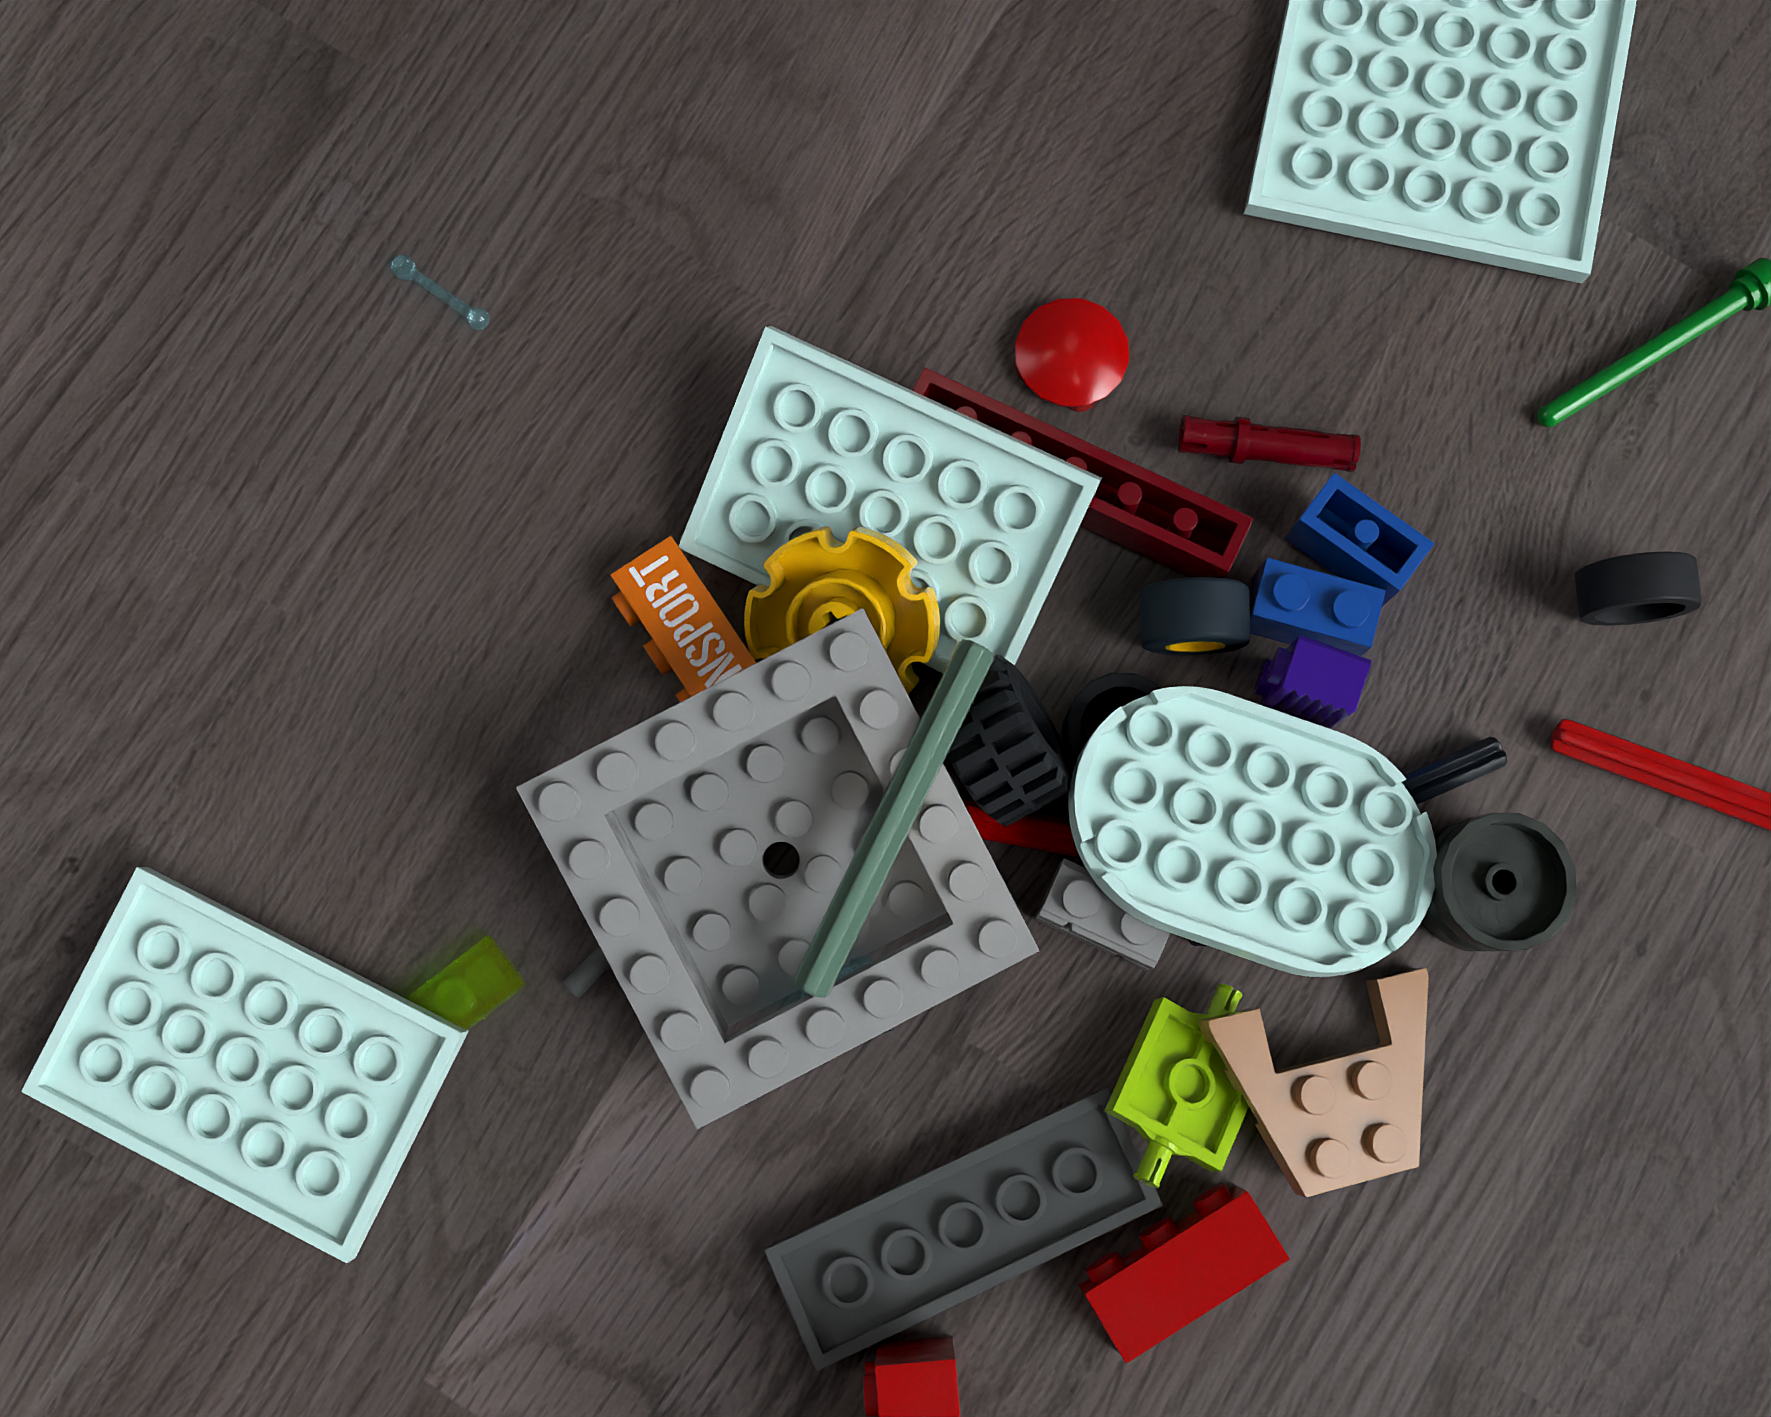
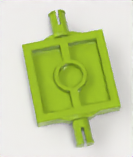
M1217 984V989L1206 1014L1189 1012L1165 997L1154 1000L1104 1112L1135 1128L1142 1138L1148 1142V1146L1133 1177L1138 1181H1143V1184L1150 1187L1159 1188L1160 1181L1172 1155L1184 1156L1211 1172H1222L1249 1108L1241 1091H1235L1224 1072L1227 1068L1213 1043H1207L1198 1023V1020L1235 1011L1243 995L1239 990H1233L1234 987L1227 984Z

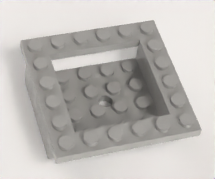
M863 608L516 787L697 1129L1040 951L944 764H942L843 967L947 912L951 921L837 979L829 995L825 998L808 994L726 1037L728 1026L800 989L794 984V976L921 720ZM787 842L796 848L800 861L793 872L787 875H776L766 868L763 854L771 844Z

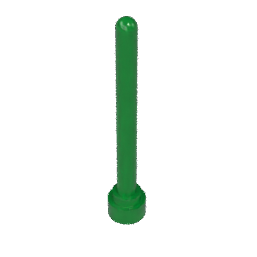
M1758 258L1736 272L1734 281L1730 283L1727 292L1542 406L1537 413L1539 424L1546 428L1556 426L1738 311L1764 310L1770 306L1771 260Z

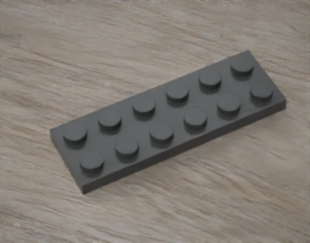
M1103 1087L766 1247L764 1252L816 1372L1163 1206L1155 1188L1145 1185L1143 1181H1138L1133 1177L1141 1158L1124 1122L1104 1112L1111 1097L1108 1088Z

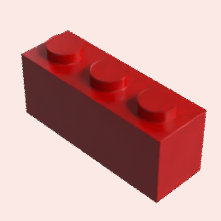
M1224 1183L1219 1184L1204 1192L1192 1202L1196 1209L1195 1212L1176 1224L1171 1217L1155 1223L1140 1234L1139 1238L1143 1243L1141 1246L1122 1258L1118 1251H1113L1095 1261L1085 1270L1089 1279L1079 1284V1287L1126 1364L1290 1260L1247 1190L1237 1185L1228 1190Z

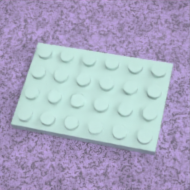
M768 326L763 331L678 547L751 583L770 586V575L764 569L763 564L778 548L788 541L810 530L828 526L837 540L846 542L848 533L858 526L869 528L890 537L902 545L917 560V565L910 573L911 581L918 588L932 587L934 589L940 615L939 640L935 655L928 663L923 664L944 673L958 643L962 639H966L989 649L994 656L997 654L1001 655L1015 665L1102 478L786 332ZM835 618L833 621L837 622L843 618Z
M137 867L21 1092L335 1258L348 1263L356 1258L469 1031L149 867Z

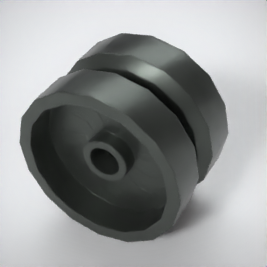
M1489 813L1475 818L1456 821L1433 833L1437 852L1433 867L1435 889L1422 923L1442 942L1466 952L1528 950L1551 940L1569 920L1577 896L1576 868L1564 842L1544 823L1521 813Z

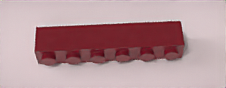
M923 368L912 391L1102 478L1080 524L1081 527L1188 577H1226L1254 518L928 368Z

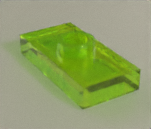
M487 935L405 999L469 1030L528 984L493 936Z

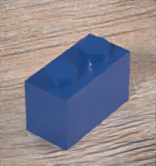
M1335 472L1284 538L1337 577L1386 590L1382 607L1401 591L1435 544Z
M1266 558L1253 575L1249 590L1250 634L1289 645L1299 635L1362 656L1372 648L1386 590Z

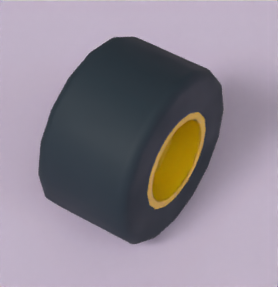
M1191 577L1159 581L1143 587L1140 591L1142 648L1160 654L1205 655L1235 651L1246 647L1250 641L1248 586L1240 581L1227 578Z

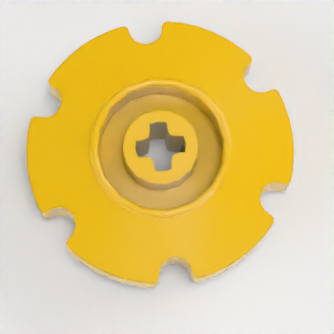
M858 526L848 533L846 542H841L833 536L830 527L816 528L785 543L763 564L764 569L770 575L771 583L770 586L760 584L748 593L744 614L745 637L748 649L753 659L767 658L833 624L832 621L835 618L839 619L849 616L863 608L907 694H909L919 683V677L913 672L912 662L928 663L935 655L938 645L940 615L934 589L932 587L918 588L912 583L910 573L917 565V560L902 545L890 537L869 528Z

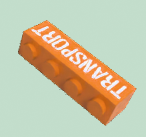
M669 536L610 574L621 590L611 597L630 627L641 621L652 637L651 641L643 645L646 652L662 676L673 669L685 687L675 694L680 702L756 664L672 536Z

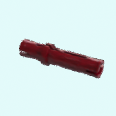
M1183 415L1181 419L1182 425L1179 427V453L1228 457L1230 463L1243 464L1245 459L1354 472L1360 457L1361 439L1356 434H1334L1315 430L1265 426L1250 423V418L1236 416L1234 421Z

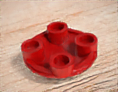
M1059 298L1038 307L1023 322L1015 341V372L1017 376L1042 400L1061 407H1068L1075 412L1089 410L1097 401L1106 398L1121 383L1129 363L1128 338L1119 320L1102 305L1083 298Z

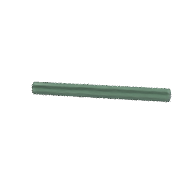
M962 639L958 643L907 746V750L794 976V984L804 992L819 998H825L829 995L994 660V654L984 646L966 639Z

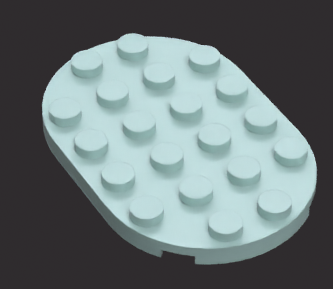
M1168 687L1154 690L1149 695L1136 699L1123 707L1120 706L1093 732L1079 754L1072 772L1068 810L1076 849L1092 879L1117 906L1136 919L1160 930L1280 971L1309 977H1331L1355 972L1378 962L1401 947L1416 931L1425 917L1435 889L1433 867L1437 852L1432 826L1427 812L1420 814L1412 796L1402 783L1406 778L1398 768L1375 749L1353 737L1228 693L1202 687Z

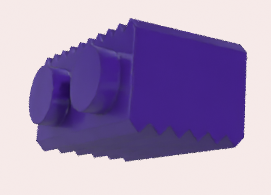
M1299 635L1288 648L1278 647L1271 661L1265 660L1258 675L1254 693L1262 696L1259 705L1331 729L1356 712L1371 667V660Z

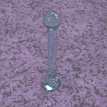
M399 255L393 259L391 268L398 279L406 281L411 279L464 315L472 329L483 330L488 326L490 317L486 310L479 307H470L419 272L410 256Z

